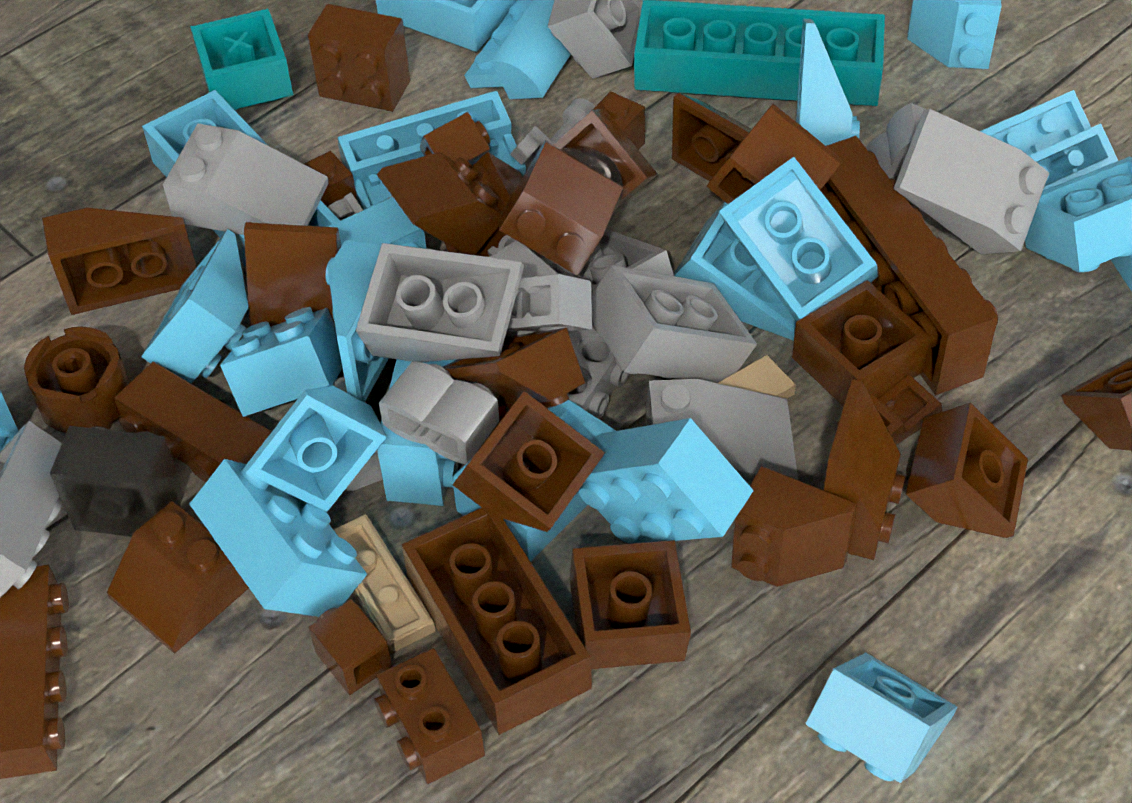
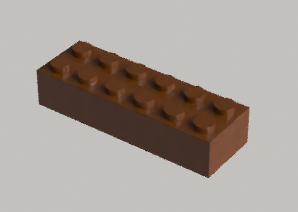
M857 136L826 145L843 159V162L820 191L876 262L878 277L870 283L931 336L924 371L920 374L935 396L983 378L996 325L998 324V315L994 305L989 300H985L972 284L968 272L964 268H960L950 256L943 240L936 237L925 224L920 211L912 207L903 195L893 189L896 181L888 177L879 165L876 155L871 150H867Z

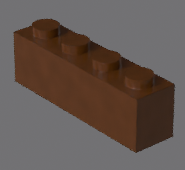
M155 362L147 366L114 397L121 416L119 423L130 436L135 439L143 437L154 444L164 457L171 461H174L176 458L190 467L198 478L205 482L208 481L224 459L247 464L272 432L250 418L243 417L238 411Z
M49 564L36 566L31 577L21 588L18 589L12 585L0 598V779L57 771V750L64 749L65 728L62 718L58 717L59 703L66 701L67 695L65 677L60 670V657H66L68 651L66 632L64 627L61 626V614L68 612L69 600L65 584L57 582Z

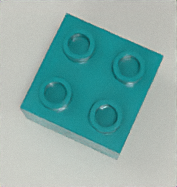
M269 8L191 26L208 93L216 90L234 110L293 95L287 60Z

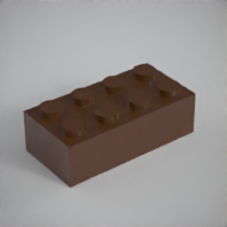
M480 508L401 544L407 578L434 621L437 630L498 735L592 689L591 657L504 519L492 516L486 510Z

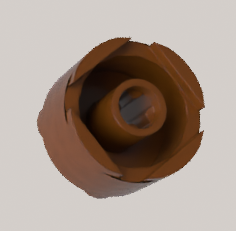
M78 326L63 329L65 335L52 341L49 336L40 340L29 352L25 360L24 371L27 384L45 424L60 432L69 434L88 433L92 436H99L108 432L113 422L120 416L114 397L130 383L120 353L113 344L112 339L101 330Z

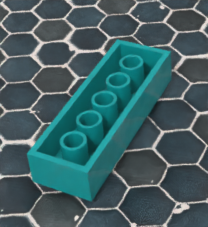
M643 0L634 51V89L797 101L803 19H812L820 34L848 104L878 106L883 73L885 15Z

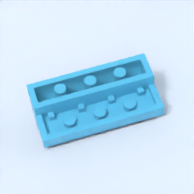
M554 0L516 1L464 75L470 88L504 87L509 99L543 98L571 55L548 28Z
M1074 90L980 131L1022 150L1047 170L1049 175L1043 191L1118 161L1101 123L1091 127Z
M493 91L337 137L342 163L353 174L357 201L361 208L365 210L383 202L385 199L387 200L388 197L391 198L392 195L377 176V173L383 167L423 157L424 155L419 148L423 136L466 112H469L474 122L480 121L490 137V144H488L490 147L489 153L515 168L524 176L526 172L525 163L519 164L510 155L517 145L511 134L512 123L498 92Z

